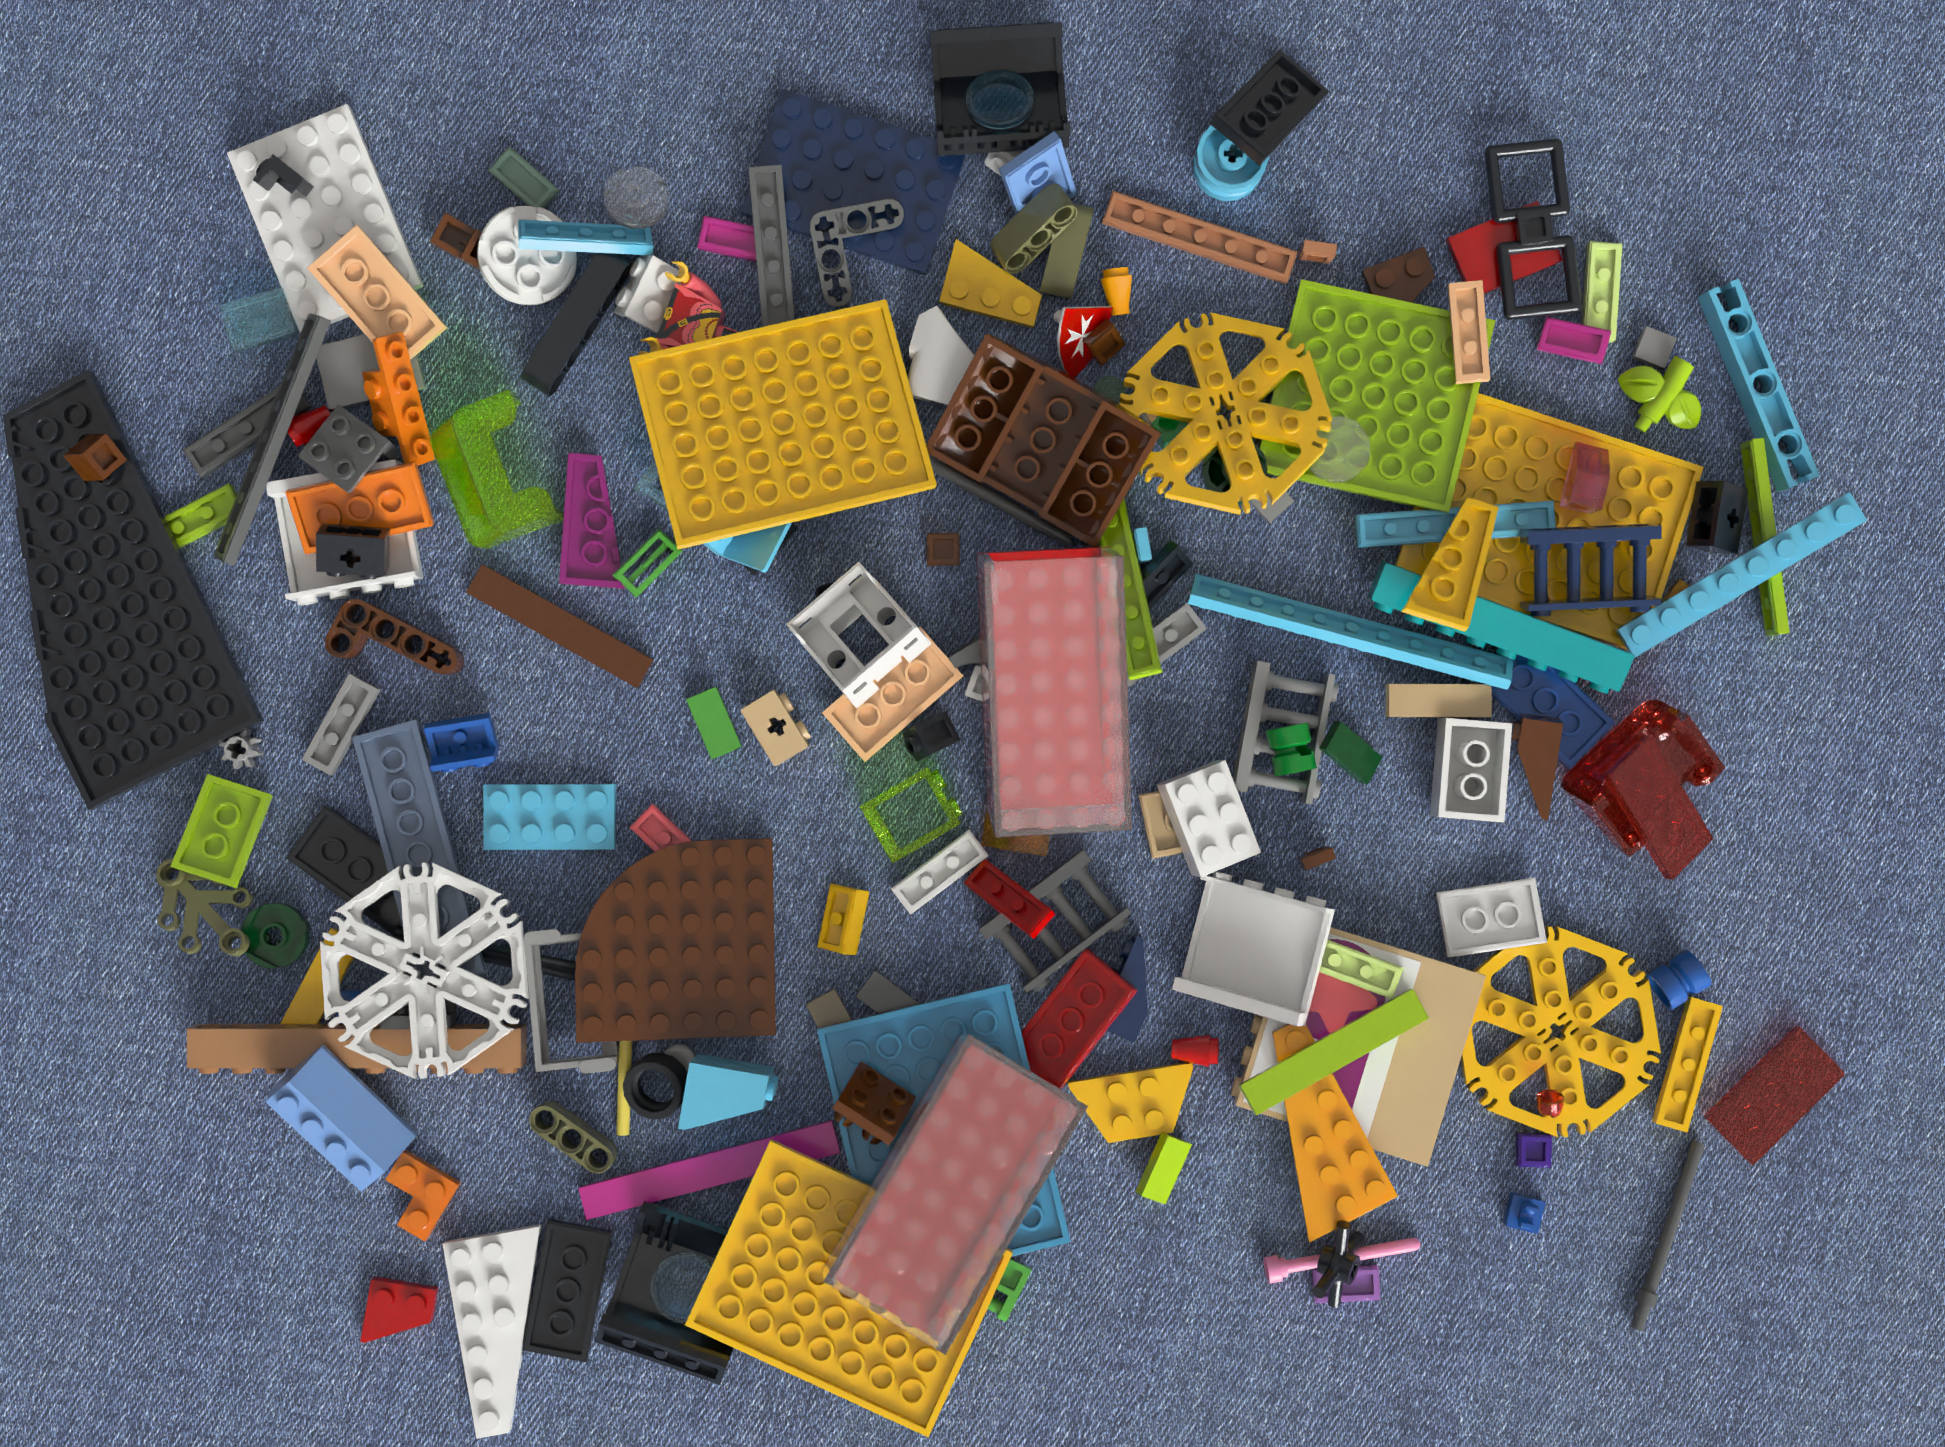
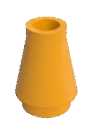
M1128 267L1102 270L1103 278L1100 281L1108 305L1113 307L1111 316L1130 314L1129 304L1132 275H1129Z

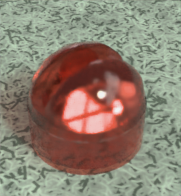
M1552 1089L1540 1091L1537 1094L1538 1112L1544 1117L1550 1115L1551 1118L1559 1116L1564 1108L1563 1094Z

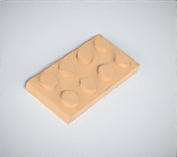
M358 225L353 227L307 267L371 342L374 338L403 332L410 360L448 328Z
M921 627L919 629L932 644L910 663L902 655L900 657L902 661L878 682L874 679L873 682L879 688L877 692L858 708L843 694L822 712L864 762L870 759L964 677L957 668L955 669L952 662Z

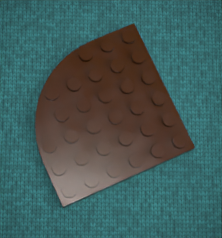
M772 838L713 839L674 844L639 859L610 883L593 906L579 940L575 969L576 1043L776 1035Z

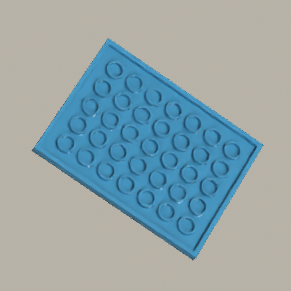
M1010 983L817 1028L834 1104L860 1061L916 1096L890 1145L883 1141L877 1145L870 1144L874 1136L871 1134L866 1141L862 1137L863 1128L855 1123L849 1127L843 1126L842 1123L846 1119L844 1116L839 1122L850 1175L870 1185L959 1035L1026 1074L1025 1079L1033 1083ZM964 1038L958 1039L957 1043H960ZM981 1049V1051H980V1055H982V1056H983V1052H984L983 1049ZM1001 1061L998 1065L1002 1066L1004 1062ZM1049 1150L995 1242L1013 1251L1012 1256L1071 1242Z

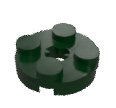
M269 903L252 910L245 918L241 927V931L246 933L249 938V947L245 952L247 957L255 964L264 968L272 969L291 965L301 958L309 944V933L311 930L309 921L304 918L298 909L286 903ZM278 927L283 936L282 941H276V944H272L270 942L272 936L268 934V930L270 928L275 930Z

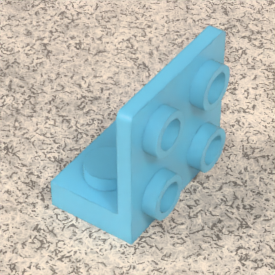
M792 523L704 543V545L719 556L765 573L768 571Z

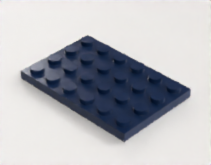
M781 89L756 166L782 165L787 230L811 237L810 221L819 211L885 198L897 200L904 210V218L898 227L842 238L844 249L926 276L967 154L938 156L937 140ZM749 185L740 212L744 216L753 218ZM891 204L884 205L885 211L875 213V206L868 207L872 217L871 227L878 226L876 219L886 218L888 223L894 222V216L899 215L898 209H892ZM854 210L849 213L847 222L851 228L861 229L865 226L867 218L862 211ZM826 216L820 217V223L816 224L815 228L816 230H822L823 242L838 244V238L835 237L831 240L829 229L834 227V222L827 221Z

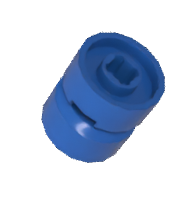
M1684 950L1670 960V967L1662 964L1646 975L1654 993L1669 1010H1673L1688 1000V993L1692 995L1699 994L1712 984L1703 965L1689 950Z

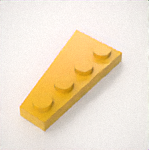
M1469 497L1463 501L1401 612L1464 632L1469 628L1496 521L1498 506Z

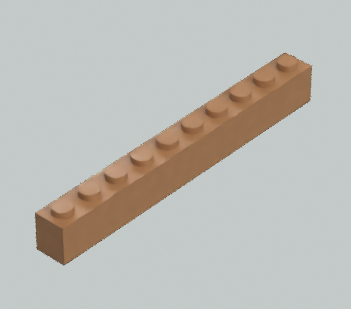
M197 1023L187 1028V1068H198V1073L200 1074L218 1073L219 1068H232V1073L234 1074L251 1073L253 1068H265V1073L267 1074L284 1073L286 1068H295L322 1044L334 1053L351 1071L352 1068H365V1073L378 1074L384 1073L385 1068L390 1067L344 1047L355 1038L353 1036L348 1041L339 1042L338 1038L346 1032L344 1024H338L336 1027L330 1028L328 1024ZM381 1024L372 1029L370 1037L373 1043L401 1056H407L412 1052L410 1029H380ZM490 1024L454 1025L447 1030L449 1046L456 1051L462 1050L486 1033ZM505 1024L510 1028H514V1030L463 1065L461 1068H464V1073H483L484 1068H497V1073L500 1074L516 1073L517 1068H522L527 1063V1024ZM444 1062L446 1066V1073H448L447 1063ZM430 1064L428 1068H431V1073L437 1074V1068Z

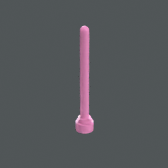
M1407 1238L1362 1246L1358 1248L1355 1255L1360 1256L1361 1261L1412 1252L1420 1248V1241L1417 1238ZM1320 1254L1285 1260L1284 1257L1278 1258L1277 1255L1263 1257L1268 1283L1281 1282L1284 1277H1288V1273L1316 1269Z

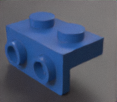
M490 713L425 723L423 729L432 757L429 764L431 772L441 770L443 773L456 771L460 767L471 765L477 768L485 767L496 760L499 744Z

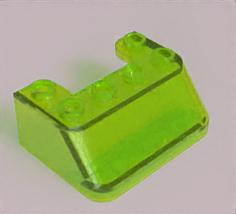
M509 389L459 408L435 428L430 437L431 447L465 536L469 543L481 549L491 548L564 520V513L555 508L551 496L544 489L530 487L517 493L513 492L491 435L492 432L511 425L517 416L516 406L522 404L520 398Z

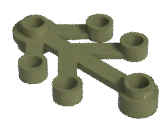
M174 858L163 861L158 866L156 872L157 882L164 888L162 912L157 919L158 925L167 931H174L179 928L181 917L176 913L178 893L180 892L186 898L183 933L178 940V946L183 952L195 954L201 949L202 941L197 936L200 914L220 936L219 947L223 952L230 956L244 954L249 947L247 934L237 928H231L210 904H233L237 908L245 909L253 901L251 892L243 887H237L234 890H197L189 881H207L209 879L170 867ZM178 870V877L175 880H171V873ZM212 881L218 886H225L224 884ZM245 893V900L242 903H237V896ZM173 915L174 920L172 924L166 926L165 919ZM194 938V945L186 949L185 944L187 940ZM240 938L241 945L237 949H233L232 942Z

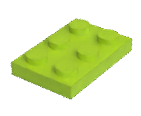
M207 774L170 867L237 888L273 796Z

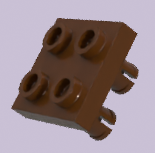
M860 1061L832 1108L835 1110L834 1119L839 1123L844 1116L846 1119L842 1123L843 1126L849 1127L855 1123L863 1128L862 1137L866 1141L872 1134L874 1137L870 1144L877 1145L883 1141L890 1145L916 1096Z

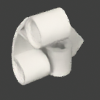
M938 306L918 316L910 342L909 356L912 362L907 377L913 398L926 402L931 400L948 405L974 357L972 351L964 343Z

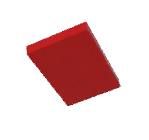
M1535 201L1523 207L1539 206V202ZM1492 219L1448 237L1445 240L1463 282L1482 280L1484 294L1500 288L1496 246L1501 242L1517 241L1515 222L1495 223ZM1559 249L1510 255L1513 282L1562 262L1563 259Z

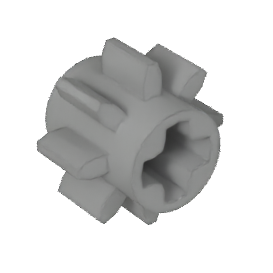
M251 729L242 732L240 736H234L226 742L219 744L224 747L225 753L221 759L232 760L233 769H240L243 761L246 766L254 767L255 761L253 759L256 756L264 755V752L259 750L258 746L262 738L250 737ZM238 744H241L243 748H246L245 754H242V751L237 750Z

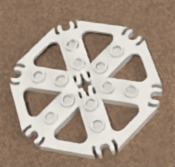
M422 863V873L417 877L413 875V868L410 864L404 865L403 873L405 879L402 876V866L392 870L335 910V912L343 914L347 919L344 920L341 917L331 916L330 921L338 924L339 932L336 935L327 932L322 934L325 940L333 941L334 946L320 941L325 1020L339 1013V1017L330 1020L328 1026L334 1028L338 1024L343 1023L346 1027V1032L338 1038L339 1042L348 1041L355 1036L350 1044L344 1047L414 1079L417 1078V1065H419L418 1075L420 1079L427 1078V1068L430 1064L437 1068L438 1077L445 1076L446 1066L444 1062L447 1063L448 1067L447 1075L454 1073L514 1030V1028L506 1026L502 1021L505 1020L510 1024H518L519 1019L511 1016L510 1008L513 1005L525 1008L527 1005L525 1001L515 999V994L529 999L523 921H520L514 927L510 928L509 924L516 922L520 915L514 913L508 918L504 917L502 910L510 901L502 899L496 905H493L504 894L435 863H432V877H430L431 866L429 863ZM444 885H451L477 897L481 905L480 910L440 937L438 890ZM392 890H397L401 893L404 941L365 924L362 919V913L365 908ZM498 939H505L510 944L513 978L505 986L496 984L460 966ZM414 952L417 953V954H419V955H420V958L417 957V956H414V955H413ZM345 955L355 957L389 973L351 1001H346L341 996L339 961ZM428 961L430 962L429 969L439 975L440 978L424 976L421 979L419 978L421 972L409 963L424 965ZM438 963L445 966L446 969L437 966ZM429 982L437 985V987L429 985ZM445 999L488 1018L490 1023L486 1033L460 1051L453 1050L448 1043ZM409 1003L412 1052L407 1056H401L373 1043L370 1037L372 1029Z

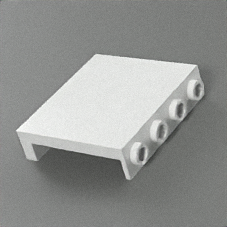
M395 459L374 463L369 471L403 463ZM321 473L267 482V495L275 500L291 592L285 594L286 599L297 601L299 606L318 603L317 597L329 595L330 600L344 599L350 597L351 591L362 590V594L381 592L384 585L394 584L395 588L414 586V580L423 579L415 530L390 536V561L385 576H380L376 579H364L357 574L332 577L328 576L326 572H317L316 552L305 555L285 491L328 481L329 479ZM349 549L350 551H352L354 557H358L357 555H354L353 549Z
M1218 871L1213 872L1212 876L1206 875L1201 877L1200 879L1205 880L1206 884L1182 977H1175L1172 990L1294 1026H1305L1335 909L1325 907L1326 900L1307 896L1306 901L1294 899L1295 892L1275 887L1274 893L1262 890L1263 883L1244 879L1243 885L1231 882L1233 875Z

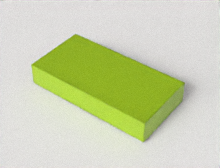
M1162 1132L1135 1192L1142 1197L1166 1204L1192 1144Z

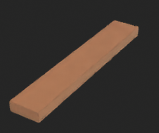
M1112 191L1102 221L1104 225L1285 285L1288 283L1298 251L1116 191Z

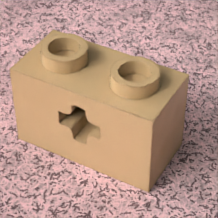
M776 690L770 691L740 710L774 766L782 764L810 747L807 739L811 737L802 721L796 723L790 711L794 710V707L785 693L779 695ZM774 718L778 721L785 720L786 725L782 727L784 734L780 735L778 732H771L770 729L774 726L772 721Z

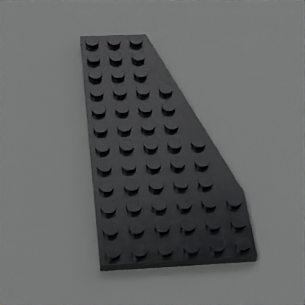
M87 370L4 414L3 421L8 456L12 457L19 508H16L22 557L26 559L33 610L30 611L36 658L41 663L47 713H44L45 722L87 809L94 810L218 746L220 743L264 722V719L94 372ZM106 433L127 460L104 480L84 481L63 455L85 436Z

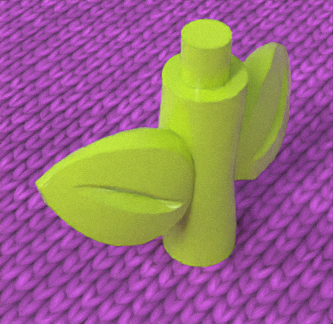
M1674 356L1664 376L1651 366L1634 367L1619 376L1618 382L1624 393L1632 400L1644 403L1637 412L1640 418L1634 425L1635 428L1645 433L1651 423L1657 424L1663 415H1665L1670 424L1683 429L1697 427L1701 418L1700 402L1695 394L1683 390L1687 379L1694 369L1690 363Z

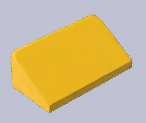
M830 883L817 945L818 948L847 955H855L857 953L869 891Z

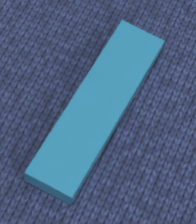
M518 220L519 249L652 255L653 253L652 234L649 226Z

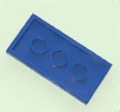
M1517 654L1515 660L1513 659L1512 681L1508 690L1492 686V696L1518 722L1520 713L1560 718L1563 722L1558 761L1566 769H1571L1616 722L1576 683L1558 676V669L1547 666L1546 671L1537 669L1527 664L1528 658Z

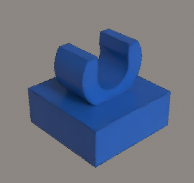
M1510 1192L1503 1224L1507 1227L1538 1234L1546 1202L1542 1199Z

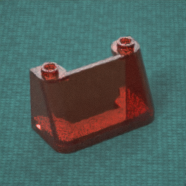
M1653 699L1639 705L1563 777L1561 787L1615 847L1630 858L1646 842L1647 832L1640 824L1685 782L1694 786L1708 785L1725 769V766L1689 715L1660 700Z

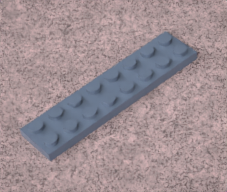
M411 720L352 737L388 873L398 866H402V876L405 879L403 868L404 865L410 864L413 868V875L417 877L422 873V863H429L431 866L430 877H432V863H435L460 875L434 775L430 771V760L419 720ZM451 885L442 886L437 894L440 937L471 916L465 892ZM393 890L403 927L401 893ZM414 952L413 955L420 958V955ZM481 952L460 966L477 975L486 972ZM427 961L424 965L413 964L421 972L419 978L423 979L424 976L440 978L439 975L429 969L430 962ZM438 963L437 966L446 969L445 966ZM429 982V985L437 987V985Z

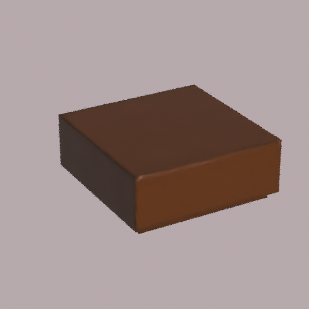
M1108 319L1103 321L1082 340L1094 360L1101 366L1126 345L1113 323Z
M927 533V567L960 566L959 533Z
M1322 846L1298 856L1297 860L1301 869L1308 870L1336 859L1332 847Z

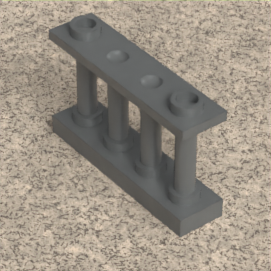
M1083 849L1079 850L1027 890L1039 900L1044 896L1047 900L1051 899L1081 938V940L1065 951L1049 928L1045 926L1037 936L1055 960L1039 971L1010 933L1011 927L1008 924L1011 921L999 912L979 927V931L986 940L992 936L995 940L999 939L1029 979L1022 984L1026 993L1031 989L1035 993L1040 991L1051 982L1048 976L1110 929L1115 933L1129 922L1127 916L1131 914V911L1128 907L1124 906L1117 911L1087 872L1089 867L1086 864L1091 859ZM1070 876L1073 880L1077 879L1107 918L1106 921L1093 931L1090 930L1062 893L1063 887L1060 884Z

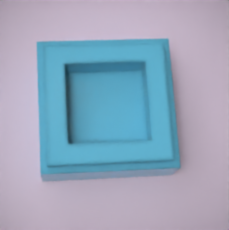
M1147 527L1137 528L1132 534L1139 564L1149 563L1152 560Z

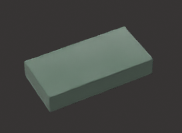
M510 146L488 170L490 174L527 206L545 209L560 192L557 187Z

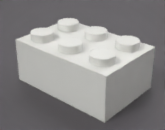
M1454 718L1438 719L1430 816L1492 822L1505 821L1512 723Z
M1226 760L1213 761L1156 784L1192 876L1203 877L1261 853Z

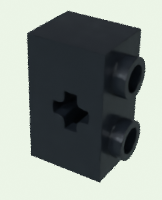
M1697 481L1686 546L1708 553L1738 554L1748 489L1726 481Z
M322 523L316 533L317 572H326L328 576L332 577L357 574L364 579H376L377 577L385 576L390 561V528ZM349 549H353L354 555H357L358 557H354L352 551H350Z

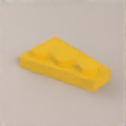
M956 239L939 304L1033 329L1042 295Z

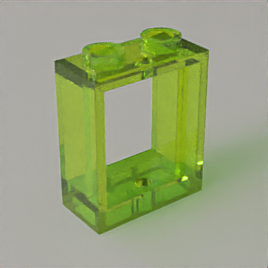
M926 767L859 806L892 864L961 824L958 817L963 815L954 797L948 800L943 793L942 788L947 785L937 769L931 772L930 768ZM925 778L948 816L949 821L900 848L876 806Z

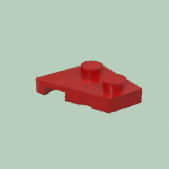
M374 1276L370 1282L360 1342L366 1343L430 1323L434 1318L439 1287Z

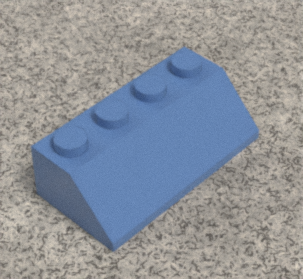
M324 1044L281 1078L265 1101L361 1192L384 1174L417 1136V1133Z

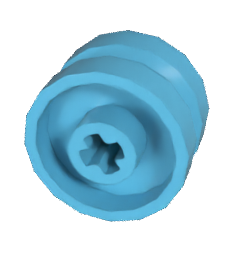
M1210 125L1201 136L1192 162L1193 176L1200 189L1211 198L1221 201L1239 200L1249 195L1259 184L1269 157L1259 166ZM1228 158L1233 159L1234 162H1229Z

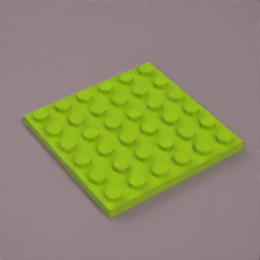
M1301 279L1288 330L1292 334V338L1287 343V346L1290 349H1296L1303 343L1305 347L1300 357L1305 355L1308 350L1310 351L1332 416V425L1330 432H1317L1320 438L1328 439L1325 451L1298 481L1448 514L1481 383L1455 384L1449 310ZM1486 318L1489 350L1496 320ZM1291 371L1274 388L1271 405L1298 411L1310 409L1312 401L1303 375L1300 372ZM1263 439L1261 441L1260 449L1265 454L1267 460V474L1280 476L1300 455V448Z

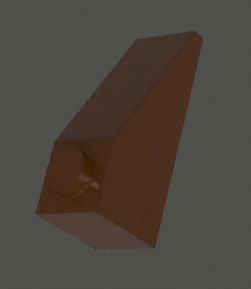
M1520 713L1519 722L1513 721L1511 741H1516L1515 745L1539 815L1542 820H1548L1563 722L1560 718Z

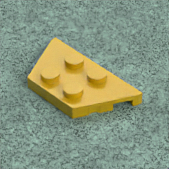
M1183 1062L1067 1082L1069 1089L1106 1141L1112 1143L1161 1135L1162 1132L1167 1134L1173 1133L1192 1074L1193 1063Z

